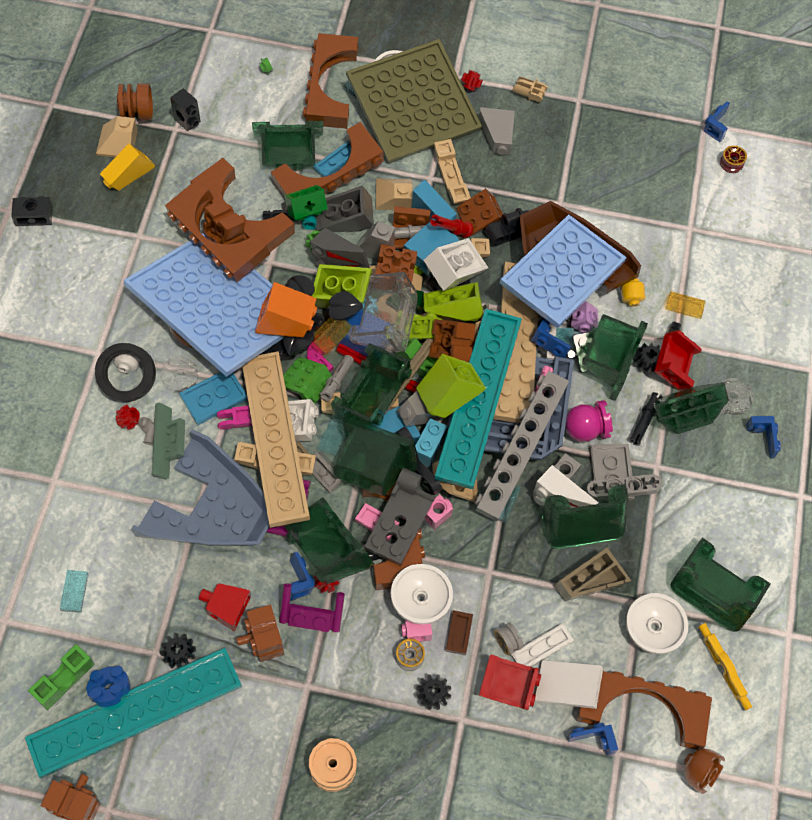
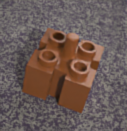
M223 199L205 207L204 218L207 221L203 223V234L210 241L218 244H235L243 241L246 221L244 215L239 216L237 213H234L231 205H228Z
M381 244L373 287L387 289L388 286L395 287L397 292L409 294L417 251L403 249L402 252L395 251L396 247Z
M434 319L432 334H435L434 342H431L429 357L439 358L442 354L469 363L472 347L475 344L476 325Z
M271 604L247 611L248 618L244 619L248 634L236 638L238 646L251 642L254 657L259 656L260 662L284 655L282 640Z
M81 774L75 787L72 783L63 779L60 782L53 780L40 806L49 813L66 820H94L101 804L96 801L97 796L93 795V792L84 788L89 777Z

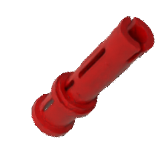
M436 214L432 216L436 220L430 219L432 226L450 230L452 234L460 235L464 238L470 237L473 233V225L470 222H463L460 219L451 220Z

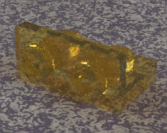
M329 318L314 333L315 338L313 342L324 353L328 354L353 327L345 319L334 320Z

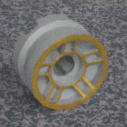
M511 622L504 624L503 628L499 627L494 630L500 647L507 655L513 654L515 649L523 648L522 638H519L518 631Z
M406 639L399 643L396 649V662L398 666L405 671H414L422 666L425 657L423 645L415 639ZM407 652L414 653V657L408 658L406 656Z

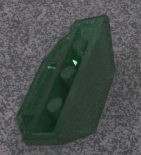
M722 382L695 386L663 396L654 403L658 423L674 433L680 434L712 424L729 400L725 383Z

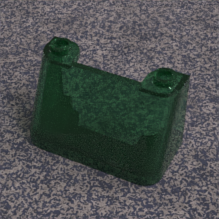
M369 343L365 349V353H368L365 361L362 360L361 370L346 394L341 393L340 398L335 396L331 406L335 419L345 423L375 428L377 425L380 426L382 424L385 412L404 381L410 378L412 369H410V360Z
M622 484L611 487L607 494V503L570 508L568 499L562 495L548 496L541 512L548 544L554 549H564L620 539L626 530L628 504L626 485Z
M324 497L308 508L310 520L284 525L289 532L286 534L287 538L292 544L295 542L298 544L316 568L317 572L314 574L321 583L325 581L327 584L368 570L374 565L364 547L352 536L336 513L330 508Z
M702 537L670 584L671 589L675 594L726 629L737 632L754 613L771 583L760 576H751L747 582L712 559L716 549L714 545Z

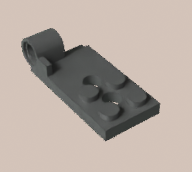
M406 468L402 469L391 492V497L364 546L365 550L399 566L402 565L436 498L418 489L422 480L421 475ZM402 518L406 521V524L404 526H397L395 520ZM394 535L397 541L390 544L386 541V537Z

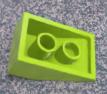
M319 264L314 282L315 292L312 297L316 298L315 304L317 307L327 308L330 306L329 301L331 297L342 291L351 293L364 304L372 269Z
M478 282L456 286L444 291L442 289L424 293L425 312L464 321L479 320L483 317L484 312Z

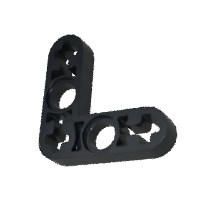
M406 427L396 431L401 454L408 470L422 476L420 483L432 495L442 491L439 480L434 479L435 475L419 460L410 431Z

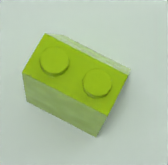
M442 354L416 389L420 394L421 400L425 403L429 414L446 418L481 394L486 387L471 363Z

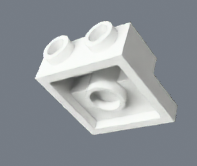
M310 399L288 401L295 441H312V436L316 435L317 432L314 419L319 415L318 407Z

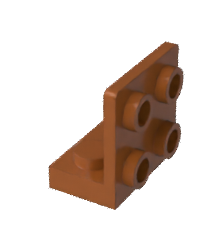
M486 188L457 207L462 221L470 222L473 225L471 236L489 224L501 220L503 214L495 196Z
M394 206L393 227L395 228L407 227V225L421 226L429 223L430 210ZM395 239V249L403 250L404 244L410 239Z

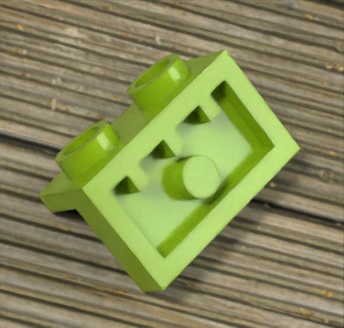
M427 313L426 316L412 314L411 317L403 318L401 340H405V338H416L417 340H427L429 338L434 340L435 334H432L434 319H443L438 318L437 314Z

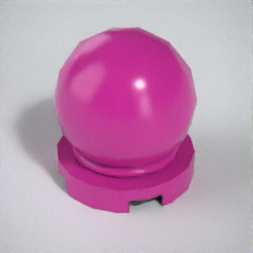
M596 401L594 407L579 404L571 408L566 417L565 428L567 434L572 439L580 442H589L598 435L602 439L611 438L609 432H613L611 413H606V401Z

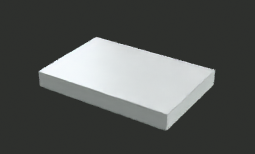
M542 660L540 674L542 675L539 686H537L535 701L537 703L596 709L603 667L601 665Z

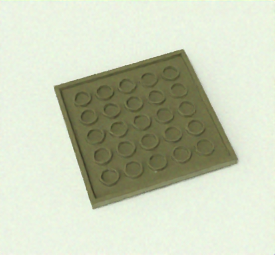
M440 39L346 71V76L387 163L434 147V142L448 139L454 140L482 128Z

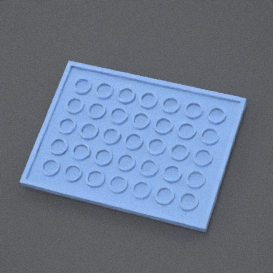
M191 240L124 279L125 287L226 377L284 337L282 335L259 334L255 332L262 304L272 284L255 269L251 270L238 282L233 278L229 279L223 272L224 269L221 266L217 267L211 260L212 257L210 255L206 256L200 249L201 246L198 243L195 245Z

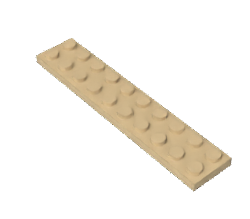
M505 261L503 276L517 263ZM502 286L500 312L520 317L522 321L493 419L521 423L522 419H520L524 408L528 409L531 405L528 400L534 391L536 344L531 340L537 331L538 313Z
M279 351L258 355L243 365V372L267 515L271 528L310 520Z

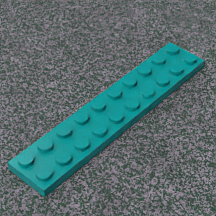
M485 309L469 363L474 367L486 389L454 411L434 479L473 490L522 318Z
M223 648L129 690L128 694H124L120 698L121 701L116 705L110 707L96 705L26 736L25 740L38 776L41 779L241 688L242 685L226 648Z

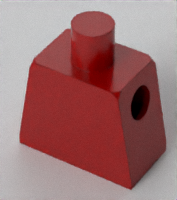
M221 583L217 584L214 592L202 589L199 595L200 601L208 603L206 606L207 614L232 631L236 630L251 599L250 590Z

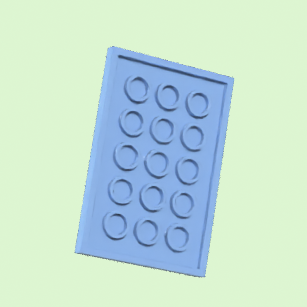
M568 215L500 279V284L555 327L559 328L625 262L627 257L572 216Z

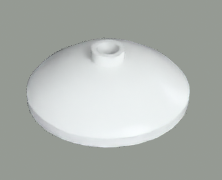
M415 564L406 567L395 577L391 588V600L397 613L405 620L415 624H430L441 619L450 609L453 600V589L448 577L438 568L427 564ZM422 596L425 600L419 601L417 597Z
M650 593L639 597L633 602L627 613L626 627L629 636L638 647L649 653L666 654L676 650L685 640L688 633V619L684 609L676 600L664 594ZM651 625L657 626V630H653Z

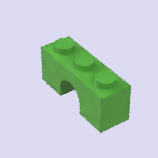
M77 644L60 659L61 665L52 675L48 677L43 675L28 690L47 711L95 665L92 659Z

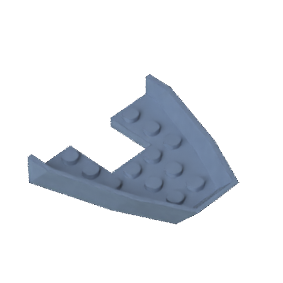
M192 429L190 431L192 439L184 450V456L180 457L174 468L175 471L207 485V488L190 516L154 500L139 527L133 525L132 530L135 537L196 545H259L269 528L264 492L255 480L210 437Z

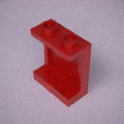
M679 330L666 333L663 338L655 373L678 391L693 388L695 381L688 376L693 355L701 353L702 349Z
M490 654L479 696L528 710L529 706H534L536 695L533 694L535 686H539L542 674L538 673L539 668H533Z

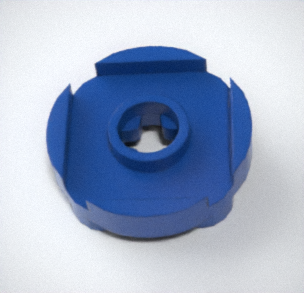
M121 666L106 667L101 670H95L90 674L86 691L92 702L97 703L100 707H110L118 704L124 694H128L130 680ZM113 684L110 685L109 689H105L106 685Z

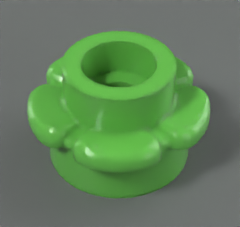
M261 58L262 62L259 65L264 73L267 71L270 74L269 72L273 68L268 58Z

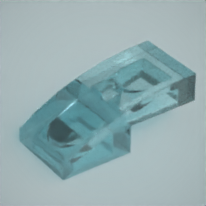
M333 415L318 449L336 456L352 422Z

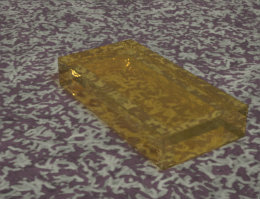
M670 291L665 309L701 319L706 301Z

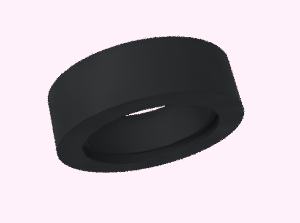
M118 343L105 349L99 356L95 366V378L99 388L110 398L120 401H134L145 396L152 388L156 378V367L152 357L143 348L131 343ZM121 354L135 355L141 361L144 369L140 384L129 391L116 389L108 378V367L111 361Z

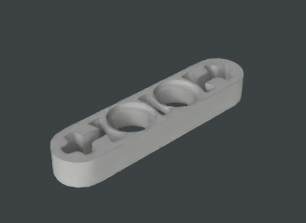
M655 474L594 480L588 484L586 493L595 500L650 495L660 490L662 480ZM650 481L656 484L655 488L652 485H648ZM635 482L638 484L639 489L631 490L628 484ZM616 484L620 491L614 493L609 489V486ZM593 487H595L596 490H599L597 494H595L594 491H591Z

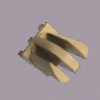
M519 76L512 90L517 94L528 97L529 102L530 100L541 102L548 86L538 82L537 78L535 81Z

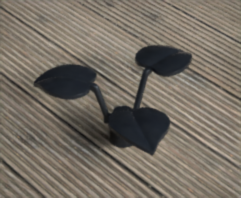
M302 275L292 276L285 285L309 296H312L315 292L313 282L308 277ZM342 291L336 293L329 301L330 306L326 308L325 318L322 314L315 313V316L311 319L314 321L312 329L307 331L304 337H283L286 351L292 356L296 352L309 347L315 338L314 331L316 333L321 331L324 333L327 330L328 316L334 320L349 318L363 308V304L349 292Z

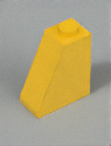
M128 143L100 175L104 178L103 183L110 189L113 187L119 191L154 169L155 164L144 153Z

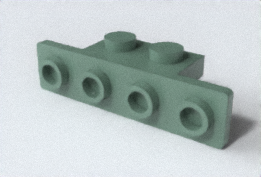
M156 403L152 474L166 480L169 479L170 461L184 456L185 420L178 418L172 421V408L162 403Z

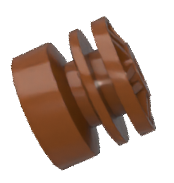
M138 83L136 92H134L132 84L127 85V92L125 85L119 84L117 107L121 117H128L129 114L130 118H135V113H138L140 121L153 119V100L150 83Z

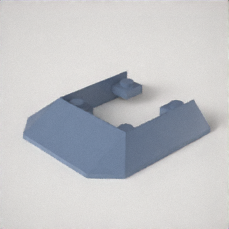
M536 357L535 377L539 378L542 375L543 367L549 366L553 368V373L568 380L569 383L530 459L542 460L563 445L574 366L573 359L555 357V360ZM550 391L548 398L552 397V393ZM534 408L536 414L541 415L544 413L543 409ZM452 413L449 415V418H448V424H447V427H448V428H449V424H450V420H451V415H452ZM493 419L484 451L504 454L502 450L506 442L511 443L513 439L511 433L515 425L520 426L521 423ZM532 424L525 425L527 431L532 432L535 430ZM516 442L518 448H526L525 442Z

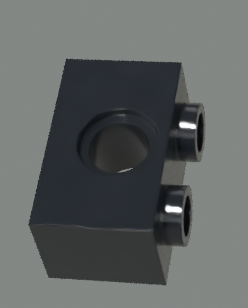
M183 88L171 96L170 100L174 120L188 132L192 128L197 127L201 120L198 101Z
M20 197L12 199L11 217L15 226L52 225L53 206L49 197Z

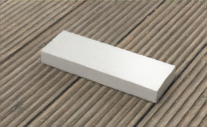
M562 623L526 644L523 648L516 650L510 656L514 662L532 667L573 643L574 640Z

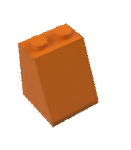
M274 282L262 304L255 332L259 334L304 337L307 331H311L314 323L311 319L317 311L315 306L316 298Z

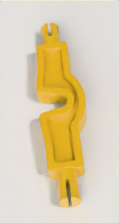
M706 623L700 625L698 628L704 636L703 641L714 662L717 665L721 664L723 666V678L736 700H740L745 711L752 708L753 706L746 696L748 693L738 677L733 662L723 650L715 634L710 632Z

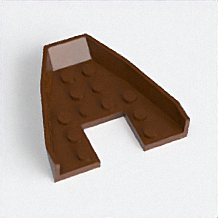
M549 201L520 215L525 255L563 219L570 215L627 257L625 262L602 284L607 293L639 277L642 265L631 251L586 219L564 207Z

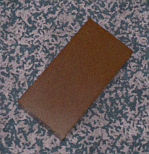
M453 610L445 652L466 656L473 614Z

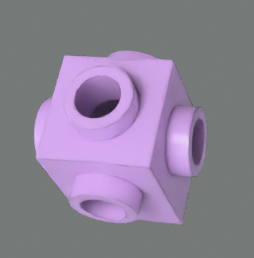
M584 302L572 314L571 326L582 334L597 329L598 309L590 303Z

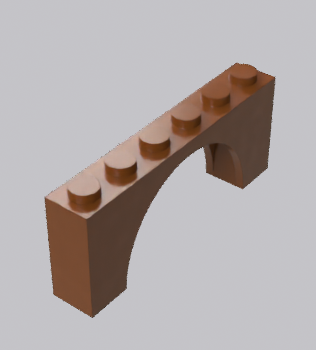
M318 33L317 40H314V50L316 51L312 53L311 62L313 66H310L309 76L311 80H308L307 84L309 93H306L305 97L307 107L303 109V118H306V125L347 129L349 104L340 103L328 97L320 88L319 80L322 74L331 66L341 62L357 61L358 37Z
M359 122L346 130L347 141L351 146V154L347 163L339 171L326 177L311 178L294 172L285 163L271 171L272 181L283 197L286 194L314 185L323 188L325 194L335 191L337 187L349 183L353 178L365 174L369 169L379 166L384 162L383 151L364 125Z
M221 158L191 180L190 183L199 179L209 188L214 198L208 204L211 205L223 199L227 187L236 179L235 168L224 158ZM283 212L266 220H246L243 241L256 234L271 252L295 234L294 222Z
M196 179L165 205L168 211L166 215L172 222L176 221L178 223L177 226L183 233L187 232L189 234V238L195 245L198 243L201 246L200 249L206 256L210 255L212 257L211 260L217 267L221 266L224 269L223 272L229 279L233 278L238 282L270 255V251L256 234L235 244H218L205 238L200 232V219L205 207L214 198L209 188L199 179Z
M407 466L361 471L360 481L363 497H375L389 501L399 474L403 468L408 469ZM421 528L401 566L390 561L374 565L373 573L376 591L391 589L395 577L406 567L423 564L422 558H425L424 547L420 546L419 540L422 539Z
M603 671L597 708H578L576 721L595 725L599 724L605 707L615 698L628 693L650 695L661 701L673 714L679 728L680 746L700 750L706 746L712 697L706 696V693L701 691L688 692L680 686L672 688L665 686L664 683L659 681L651 683L644 681L645 679L642 677L633 676L630 678L624 676L621 672L613 671L609 673Z

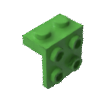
M303 357L297 358L283 375L287 390L299 393L303 400L310 399L314 404L320 399V393L325 388L327 379L332 376L326 365Z

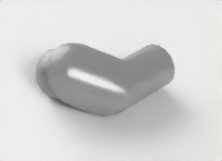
M141 417L138 424L146 433L143 442L146 445H153L154 423L149 418Z

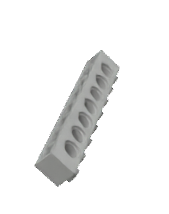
M549 370L546 376L541 375L537 383L540 386L537 393L533 391L528 400L531 405L528 409L524 408L520 419H522L520 426L515 425L511 436H513L511 443L506 442L502 453L505 455L502 460L498 459L495 463L493 470L496 472L493 478L488 477L484 485L487 488L484 495L479 494L475 502L478 505L477 512L498 521L569 383L568 380ZM548 390L552 393V397L546 398L542 392ZM540 407L544 413L538 415L534 412V408ZM532 424L535 430L529 432L525 429V425ZM516 442H525L526 448H518ZM515 458L518 464L510 466L507 463V459ZM506 475L509 481L501 483L498 480V476ZM496 492L499 494L500 499L493 501L490 499L489 494Z

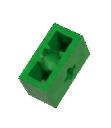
M318 185L284 195L288 215L294 220H304L306 216L319 215L322 211L328 210L324 189Z

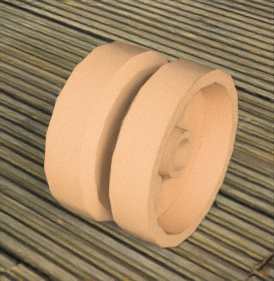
M329 738L321 741L313 748L309 756V771L313 782L318 788L327 792H338L346 789L353 782L356 775L357 758L354 750L347 742ZM329 763H330L331 765H333L334 763H337V766L334 767V768H331V767L329 766Z

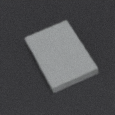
M629 444L590 445L593 481L632 476ZM630 482L628 486L631 490H634L633 482ZM616 484L609 486V489L614 493L620 491ZM594 487V492L597 494L599 490H596ZM635 496L596 501L634 500Z

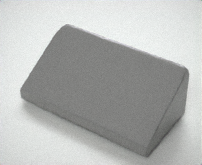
M316 452L314 454L316 459L313 476L331 493L343 484L347 477L323 452Z

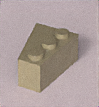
M605 548L558 581L554 586L567 602L623 586L629 583L631 579L610 550Z

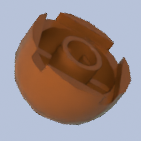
M700 749L693 754L689 753L684 760L686 765L684 773L689 785L701 794L706 793L707 791L704 788L708 784L710 787L714 785L723 769L720 762L721 760L725 761V758L711 749Z

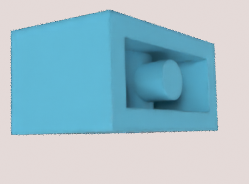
M431 418L415 446L419 460L428 467L431 466L447 433V425Z

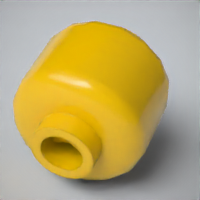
M634 279L622 285V301L629 304L630 307L639 306L640 302L645 300L644 283L640 282L639 279Z

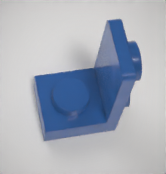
M728 101L723 105H719L715 110V114L713 116L709 115L705 120L704 132L718 142L724 139L728 130L723 123L719 122L727 112L730 104Z
M544 318L531 341L554 355L565 358L571 346L549 334L551 330L550 322Z
M751 416L746 424L747 431H754L755 433L766 431L770 458H775L777 453L780 452L781 444L777 440L778 424L775 423L774 416Z
M298 552L293 553L290 559L299 581L291 584L290 601L310 595L315 584L312 575L306 569L304 558L300 557Z
M604 723L593 725V729L588 730L581 727L572 730V733L568 736V741L572 742L601 735L599 738L602 750L606 751L607 756L615 754L619 750L612 725L605 726Z

